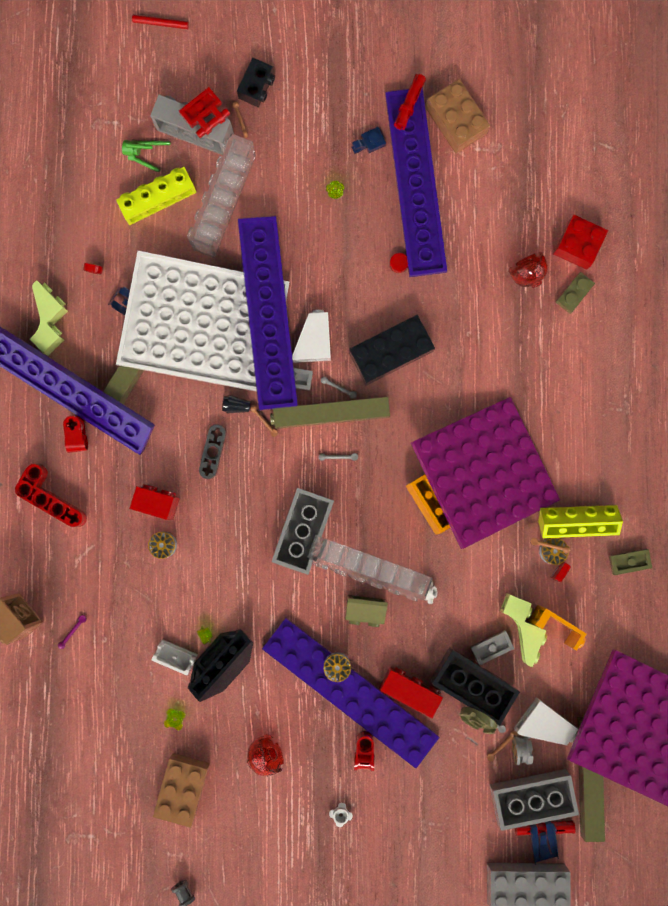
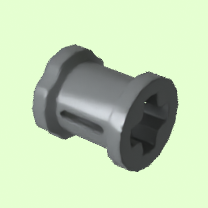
M187 880L180 881L171 888L172 893L176 894L180 902L179 906H188L195 900V896L191 894L187 886Z

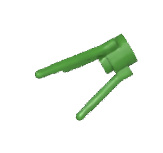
M124 140L122 154L127 155L128 160L135 161L159 172V168L137 158L136 155H140L141 149H152L153 146L151 145H170L171 143L169 141Z

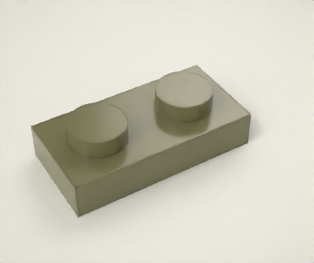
M580 272L556 303L571 314L595 283Z
M649 549L609 556L613 575L652 568Z

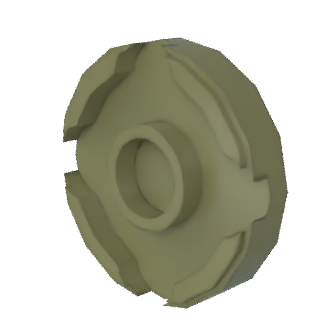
M462 707L459 715L467 725L477 730L482 728L486 734L495 733L497 724L493 719L476 709Z

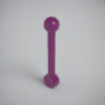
M85 615L79 616L76 625L65 639L58 643L59 649H64L65 643L81 623L86 622L87 618Z

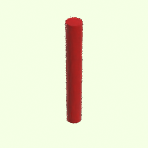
M132 15L133 23L187 30L189 28L188 21Z

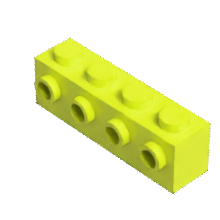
M178 167L166 176L156 177L153 182L138 186L131 193L126 192L122 194L116 201L125 220L129 225H132L197 192L185 167Z
M617 505L540 508L538 523L542 538L620 535L623 520Z

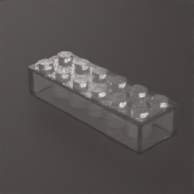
M232 133L230 138L224 142L222 157L219 156L216 162L217 170L210 177L209 190L203 194L202 207L197 210L194 218L196 222L194 227H190L187 235L194 251L213 258L217 254L256 156L253 141Z
M315 535L307 556L312 559V564H315L317 567L325 570L330 567V570L342 576H346L348 573V576L362 583L365 581L379 589L383 587V589L393 594L403 595L416 602L418 598L425 601L433 579L418 571Z

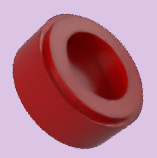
M402 253L394 254L389 263L391 270L395 273L404 272L408 268L407 256Z
M84 263L83 270L101 275L103 267Z

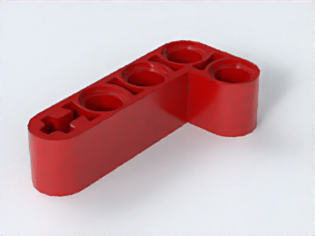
M38 464L29 465L16 484V495L70 527L83 526L87 521L86 513L41 487L47 478V469ZM36 468L40 471L37 478L33 476V471ZM25 485H28L30 487V491L27 495L23 492V488ZM42 494L46 496L44 504L40 503V496ZM58 504L63 506L61 514H58L56 511ZM67 515H78L77 518L79 519V521L74 522L75 518Z

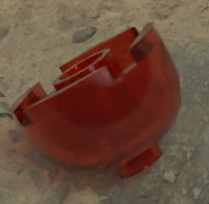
M539 252V256L536 257L535 253L515 263L518 267L514 270L512 267L508 270L511 278L519 286L536 288L543 283L542 280L546 277L548 263L544 254Z
M268 734L254 740L247 752L249 768L257 775L264 777L281 772L280 766L284 764L279 744L275 743L274 745L271 740L273 737Z

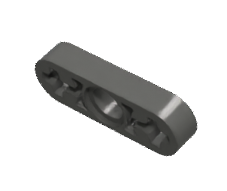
M213 425L208 431L199 467V473L205 479L214 478L218 471L226 438V430L221 425ZM217 428H220L222 436L217 438V442H221L220 446L210 443V440H215V435L212 432L216 431ZM214 446L218 449V454L212 458L208 456L207 451L210 447ZM206 458L216 461V464L211 463L210 469L213 470V473H209L208 476L203 471L209 464V462H205Z

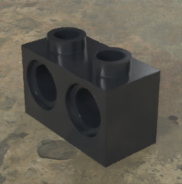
M252 58L237 89L238 99L259 108L261 102L264 103L267 98L269 85L272 86L275 81L276 75H274L273 66ZM260 73L266 74L264 77L257 76ZM251 90H257V91H258V92L255 93V94H250V93H249Z

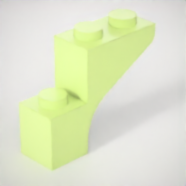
M36 280L32 285L40 316V325L30 340L42 353L49 356L64 341L60 336L62 332L54 324L68 311L64 307L66 303L59 296L55 298L51 294L53 290L45 282L41 284Z
M506 593L500 612L509 615L515 621L518 628L522 661L528 666L533 667L534 663L536 664L539 660L541 645H544L546 642V630L525 622L526 618H529L532 613V603Z

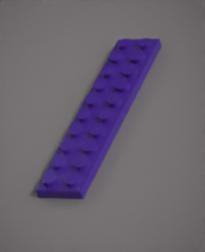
M423 87L415 103L414 113L410 116L405 130L395 128L394 123L399 114V107L403 104L409 89L385 92L409 277L447 273Z
M276 216L238 219L259 410L298 406Z
M0 327V367L135 453L141 455L144 452L155 424Z
M288 618L284 619L262 648V650L414 768L419 766L440 738L435 732L352 668L348 678L344 681L334 682L328 679L323 668L324 661L331 652Z

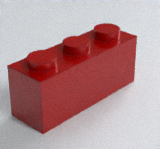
M390 667L379 687L380 691L433 719L443 699L440 690L432 685L429 687L423 685V681L415 676L412 678L406 676V672L398 667H395V669Z

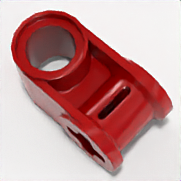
M79 416L66 417L63 421L67 453L87 451L88 439L84 420ZM77 422V426L71 427V423Z
M362 731L356 738L354 771L358 769L374 771L373 736L368 731ZM368 739L370 743L367 746H363L360 744V741Z

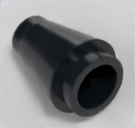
M231 395L223 397L222 411L226 412V414L249 412L250 401Z

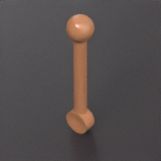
M234 101L232 107L236 111L244 138H247L248 135L238 108L239 103Z
M251 405L250 411L254 412L270 430L271 436L276 437L278 431L273 429L258 412L256 405Z
M537 538L530 540V544L533 546L538 544L562 550L564 553L571 551L569 546L562 547L538 541Z
M515 730L511 731L510 736L495 751L487 754L488 761H494L495 755L513 737L518 736Z

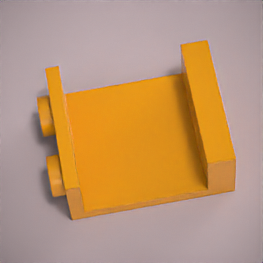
M537 605L528 620L530 623L543 629L551 617L572 630L564 642L565 645L576 651L584 645L586 641L585 636L587 635L585 632L547 608Z

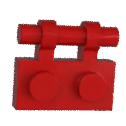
M210 87L179 110L180 115L191 128L199 124L201 128L195 132L199 138H202L205 134L209 135L215 126L219 123H224L226 121L225 118L230 115L227 108L221 112L217 109L222 105V102ZM212 113L214 117L206 123L203 119Z

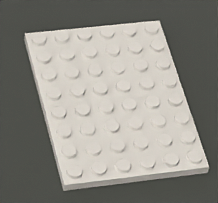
M137 251L116 365L257 392L243 272ZM284 281L285 299H287L289 281Z

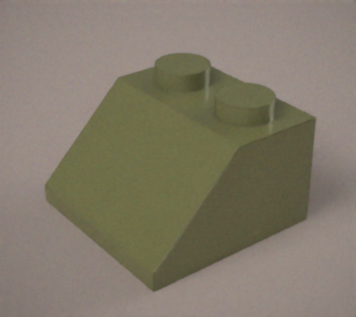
M348 595L345 620H349V624L360 625V622H367L368 626L379 627L380 624L385 623L388 602L386 599Z

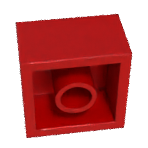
M573 215L569 219L553 255L588 270L593 265L609 230L577 215Z
M143 484L142 487L136 486L129 509L165 520H174L180 498L175 497V492L168 490L158 492V487Z

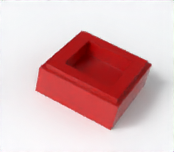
M566 562L559 564L551 578L557 582H562L571 566Z

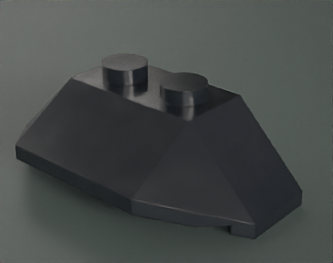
M238 629L219 634L194 662L188 689L199 702L224 692L249 664L253 641L243 630Z

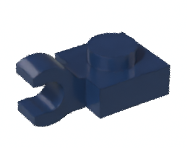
M376 127L361 134V139L354 141L351 148L354 154L364 149L371 153L385 147L386 142L379 127Z

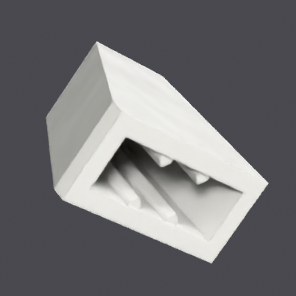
M314 310L313 313L308 314L292 355L293 363L331 361L328 312Z
M537 697L514 727V730L519 735L562 745H568L569 742H573L578 731L574 725Z

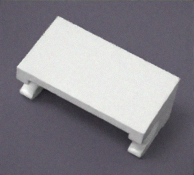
M162 639L157 646L158 649L153 655L152 661L188 675L198 654Z

